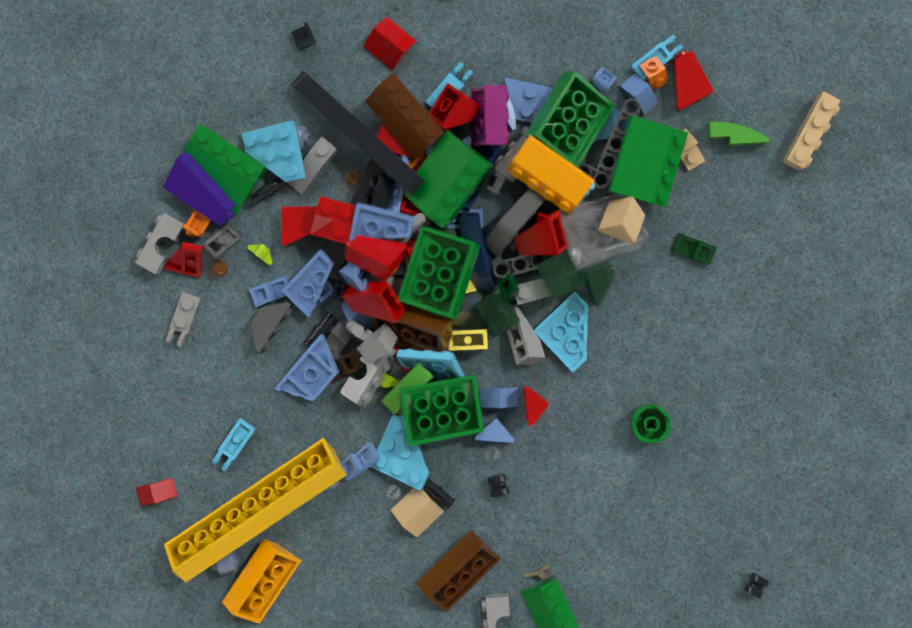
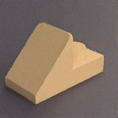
M689 132L681 156L687 171L705 162L696 146L698 144L697 140Z

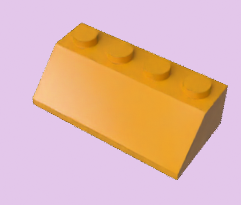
M531 135L506 170L513 177L524 182L529 188L534 189L546 200L551 201L569 215H571L595 181Z
M264 538L222 603L232 615L260 624L302 560L277 543Z

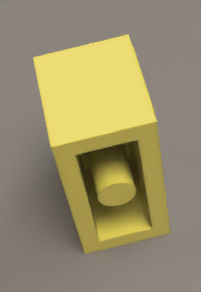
M487 329L454 330L449 343V351L488 349Z

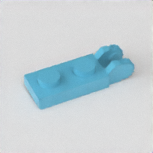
M674 34L631 65L632 70L642 80L646 79V75L640 68L642 63L657 56L664 65L683 48L680 44L671 52L667 50L666 46L676 39Z
M460 62L452 73L446 76L425 103L432 108L447 83L461 91L473 72L471 70L467 71L459 81L455 76L463 69L464 64Z
M240 418L218 449L219 452L211 463L216 465L220 461L221 456L225 454L229 457L221 469L225 472L257 428Z

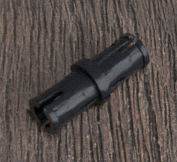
M278 177L268 184H263L264 187L249 196L254 204L257 205L269 196L273 197L274 193L288 186V184Z
M327 312L321 322L313 327V332L304 343L310 347L320 334L326 337L327 331L337 319Z
M427 478L423 489L432 495V499H437L449 509L456 499L446 493L441 485L438 486Z

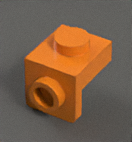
M657 56L640 65L652 91L668 82L666 68Z
M194 210L187 223L183 224L182 227L186 229L185 233L189 236L202 238L212 220Z

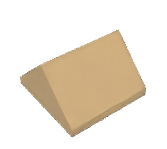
M633 196L610 200L598 231L635 245L645 213Z
M413 488L391 509V512L400 524L417 538L444 510L424 489L420 491Z

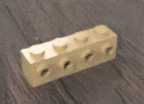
M824 91L818 94L782 161L783 163L798 171L808 168L813 159L811 157L813 151H817L822 143L820 140L822 134H826L831 126L829 123L830 119L835 117L840 109L838 104L841 100Z

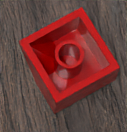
M447 83L428 114L438 125L452 132L453 128L457 125L470 122L477 114L480 104Z
M320 196L310 235L347 245L350 239L356 206Z

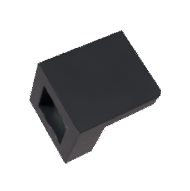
M307 21L304 22L305 26L291 32L299 51L317 43Z

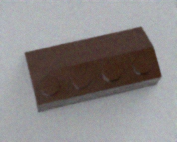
M394 73L380 83L365 100L366 104L414 160L420 157L444 135V131Z
M401 302L405 311L397 323L373 317L375 331L386 323L397 336L395 342L397 345L414 351L430 350L432 352H443L448 350L453 333L451 318Z
M470 530L416 584L430 601L447 612L501 558L479 535Z

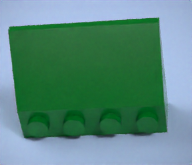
M576 71L563 72L524 136L528 139L531 135L578 168L615 108V105Z
M630 115L608 191L628 197L633 196L634 199L666 207L688 132Z
M202 124L199 125L184 152H188L236 204L233 209L235 216H237L249 195L267 171L265 166Z
M447 130L416 172L425 182L413 195L405 189L403 194L441 228H448L485 178L489 169L493 167V164Z
M421 226L398 296L399 301L457 319L481 245Z
M475 374L399 388L403 440L406 445L414 446L484 432Z

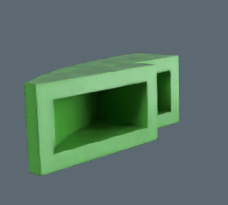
M709 122L707 124L708 139L727 138V146L757 145L769 142L768 137L745 126L726 122Z
M418 363L381 402L395 415L400 410L399 388L425 384L433 375Z

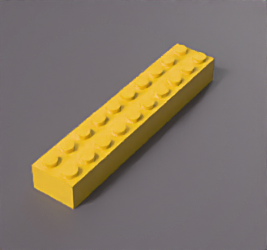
M322 438L165 543L164 547L173 572L184 582H188L345 477L347 474L332 446Z

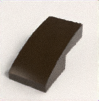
M356 349L335 360L339 374L331 383L364 367Z

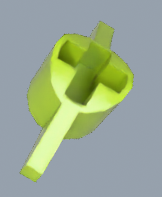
M264 244L248 245L247 248L270 266L273 264L270 248Z
M385 373L380 386L385 388L395 387L400 381Z

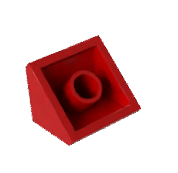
M386 17L373 28L363 47L393 71L416 43V40Z
M523 385L526 421L528 426H533L550 404L528 385Z

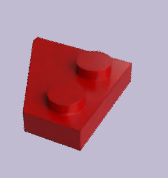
M183 242L167 261L164 270L200 278L202 274L203 246Z

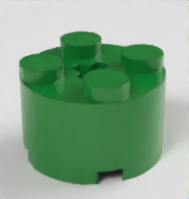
M647 403L638 406L632 412L629 421L632 433L645 443L663 441L668 436L671 428L670 416L663 408L655 404ZM647 420H653V427H646L648 425Z

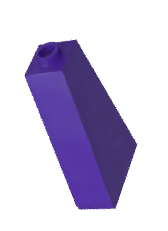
M184 152L177 157L163 188L219 226L225 221L229 222L234 215L233 209L236 204L188 152Z

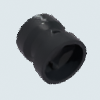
M505 474L487 478L488 484L491 485V497H499L510 493L505 483L507 480Z
M752 572L750 582L745 585L744 590L761 599L763 589L768 586L769 581Z

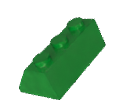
M556 575L521 591L537 628H579Z

